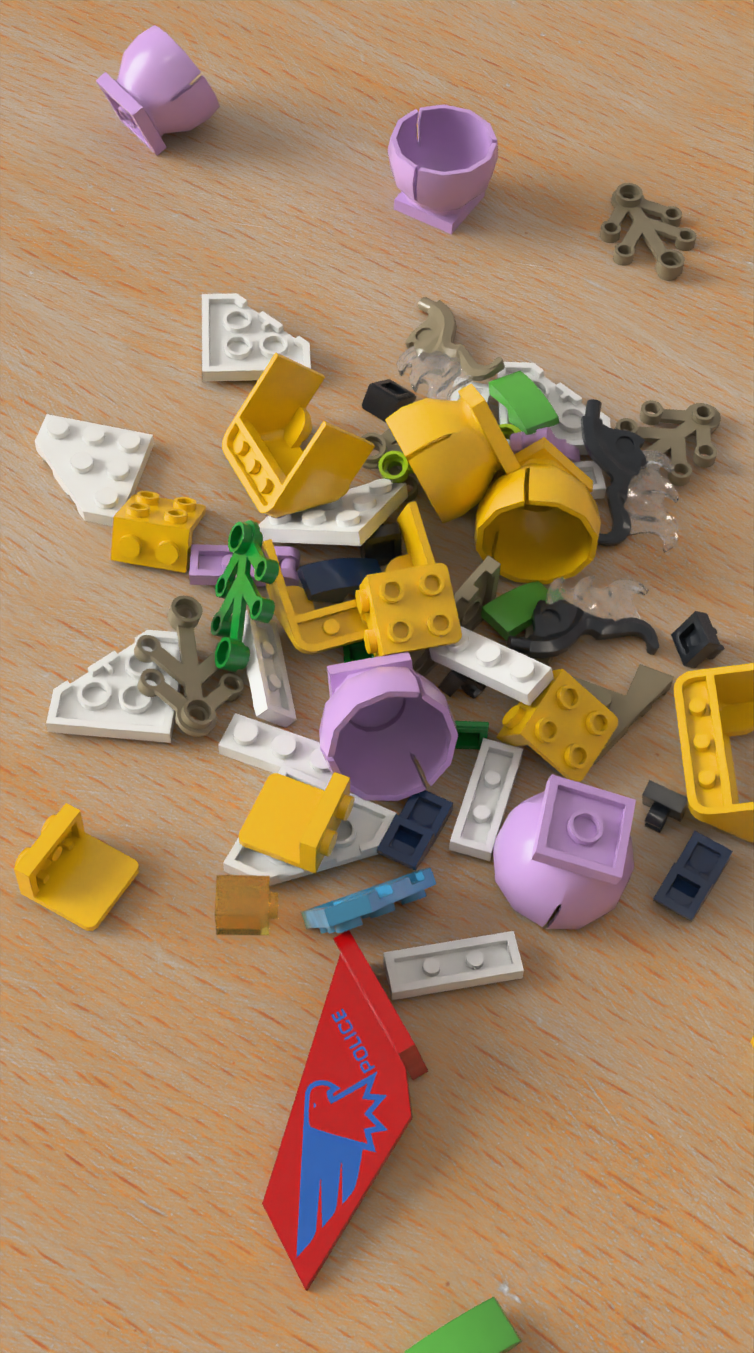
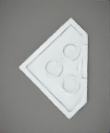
M237 293L202 294L203 382L259 380L275 353L281 354L311 369L310 343L300 336L294 338L283 330V324L264 311L258 313L247 306V300Z
M504 362L505 368L497 373V379L517 371L523 372L541 390L559 417V424L550 427L555 437L565 439L567 443L579 448L580 455H589L585 449L581 431V418L585 416L586 406L581 403L582 397L561 382L556 385L546 378L544 370L535 363ZM498 402L499 425L512 424L509 422L508 409ZM600 412L599 419H602V423L611 428L610 418Z
M47 414L35 439V445L38 454L43 461L46 460L53 471V476L66 495H70L76 504L77 511L84 521L113 526L114 515L135 494L154 441L152 434Z
M377 479L349 489L343 497L335 502L278 518L267 516L259 524L263 541L272 539V542L361 546L408 498L406 483H391L389 479Z
M146 630L134 638V644L118 654L116 651H113L89 666L88 673L74 682L69 683L67 680L54 688L46 721L48 732L171 743L176 711L158 696L147 697L141 694L137 683L144 670L156 669L163 674L165 682L179 693L181 684L156 663L139 661L134 655V648L141 636L151 635L159 640L162 648L181 662L177 632ZM142 646V648L146 651H153L151 648L147 646ZM145 680L149 685L156 686L155 682Z
M285 764L278 771V774L324 791L328 785L325 781ZM350 793L351 796L355 797L352 811L346 821H341L336 831L338 836L333 851L329 857L324 856L317 872L378 855L377 848L397 813ZM239 837L223 862L225 872L260 888L313 874L310 871L246 848L239 843Z

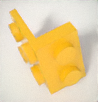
M152 491L137 492V494L132 495L113 517L111 560L186 573L190 568L192 533L205 516L206 506L196 504V500L188 497H177L172 500L160 498L158 493Z
M443 563L369 574L359 585L360 590H356L357 608L360 614H365L368 629L364 630L365 647L367 653H373L374 657L457 643L462 637L449 571Z
M564 669L553 670L554 679L530 706L519 702L518 705L513 706L502 719L504 726L496 738L502 743L512 746H530L565 778L581 782L617 728L618 718Z
M334 772L324 791L278 773L271 774L267 778L239 832V843L246 848L316 874L324 856L329 857L333 851L338 836L336 831L341 821H346L352 811L355 797L350 795V777Z
M65 803L57 815L53 814L46 820L42 827L41 835L31 848L26 847L19 854L14 871L22 895L84 930L94 931L137 876L139 865L130 856L87 834L84 830L81 811Z

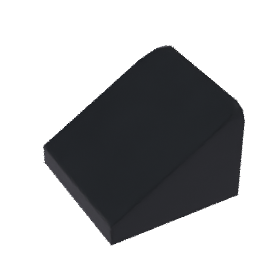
M386 379L369 384L362 402V408L386 423L385 419L401 407L412 404L416 396L391 379Z

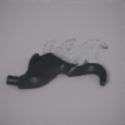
M595 399L588 400L585 416L581 418L584 446L591 459L610 476L612 481L606 490L613 522L612 530L607 534L599 533L597 545L616 546L622 543L627 536L650 533L659 536L664 541L663 552L666 553L677 543L679 527L675 518L668 513L664 505V498L669 497L673 502L677 503L679 495L671 482L663 478L659 469L663 467L668 472H673L675 468L672 461L667 455L659 451L641 450L640 448H642L645 439L631 431L612 429L604 425L602 419H599L602 403Z
M588 576L581 579L573 589L566 591L562 588L565 579L563 577L555 579L548 588L546 601L539 600L532 614L533 635H529L528 638L510 635L506 647L521 654H526V656L532 659L549 658L566 652L583 635H590L596 640L637 636L645 641L647 653L654 655L659 648L656 632L650 624L641 619L633 603V596L635 594L646 595L649 590L642 583L629 578L615 580L610 586L599 589L592 585L595 576Z

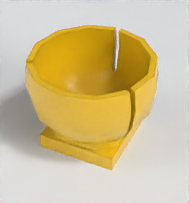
M472 384L458 391L460 399L457 401L425 398L401 407L385 419L443 524L463 516L477 505L485 495L496 471L503 470L506 474H510L521 468L486 400Z
M543 437L514 454L521 466L520 469L510 474H506L503 470L496 471L489 488L479 503L476 513L474 532L476 551L483 561L488 555L501 564L499 575L514 582L531 583L539 581L542 584H550L574 577L589 565L596 555L601 520L597 504L590 494L593 492V480Z

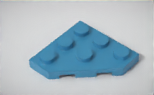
M431 868L420 869L302 911L301 914L306 929L319 928L321 934L326 932L329 934L334 932L341 933L363 925L361 918L370 917L371 919L395 911L394 903L401 900L403 905L426 897L424 889L436 885V881Z

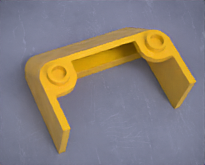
M278 353L274 354L228 427L222 442V450L259 512L273 518L339 500L348 492L351 482L375 448L372 442L323 421L303 452L300 445L309 437L312 431L311 416L306 407L325 377L323 374Z
M416 501L409 502L397 518L408 554L392 559L384 572L435 563ZM272 539L263 541L261 550L265 557L278 562ZM280 565L275 582L273 584L265 583L269 598L275 603V616L294 647L300 652L312 655L364 641V630L368 629L365 614H360L358 611L356 599L315 610L313 601L308 600L303 588L299 586L286 587Z
M754 663L688 671L680 675L675 681L674 697L689 810L697 820L745 841L754 843V802L739 803L730 742L731 736L746 735L754 731Z

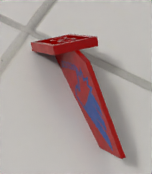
M350 930L333 938L340 951L339 959L262 1202L306 1291L310 1288L413 1118L407 1071L412 1080L428 1072L414 1041Z

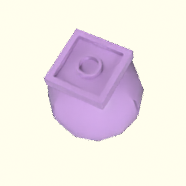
M156 25L138 35L124 51L117 80L112 79L106 72L96 80L120 121L157 156L167 148L161 137L163 134L190 131L208 120L220 107L214 91L203 75L192 85L189 84L201 71L185 51Z
M445 104L420 107L419 114L417 109L400 118L393 130L388 146L390 169L397 187L401 190V193L394 199V210L452 235L485 196V190L493 175L498 159V144L490 123L471 110ZM417 118H418V141H417V125H416V124H417Z
M409 652L327 666L330 699L325 703L319 736L320 749L332 775L336 772L350 777V792L363 800L399 801L427 790L414 761V757H416L424 771L427 782L432 786L451 765L458 732L445 695L434 683L413 670Z
M551 774L546 783L545 791L524 800L516 806L507 816L495 839L493 847L495 882L512 908L543 927L552 916L556 907L561 904L555 917L548 923L547 929H580L615 909L634 869L630 831L636 800Z

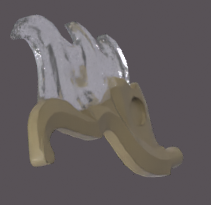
M427 297L420 299L418 308L427 313L428 317L425 322L410 334L405 343L408 349L401 354L397 361L400 376L404 375L407 368L412 367L409 381L414 392H417L419 384L425 383L429 387L428 398L449 400L450 395L463 385L472 381L489 379L505 368L501 357H497L490 365L486 366L476 363L463 344H453L457 325L450 308L441 300L435 302Z

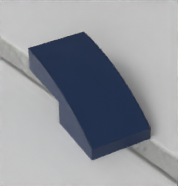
M338 558L300 566L297 574L308 600L339 604L345 600L349 593L356 594V590H360L359 585L367 575L381 573L382 571L377 559Z
M426 790L410 796L400 815H395L377 848V853L416 871L451 815L453 802Z
M694 831L679 859L672 865L653 901L692 922L725 869L733 851Z

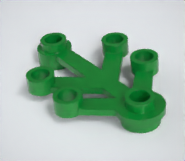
M251 520L239 521L232 527L228 539V548L233 555L224 573L218 578L215 587L216 596L225 599L219 612L214 615L211 622V633L215 636L223 637L216 648L215 665L219 669L236 672L238 669L243 670L250 658V649L242 642L246 605L250 609L251 619L262 623H269L275 611L274 601L262 597L250 575V569L252 564L255 569L254 577L256 581L273 584L279 573V563L265 557L261 550L263 542L262 532H260L258 523Z

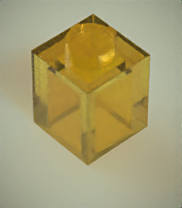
M217 875L215 897L216 934L269 935L270 919H278L279 893L270 892V876Z

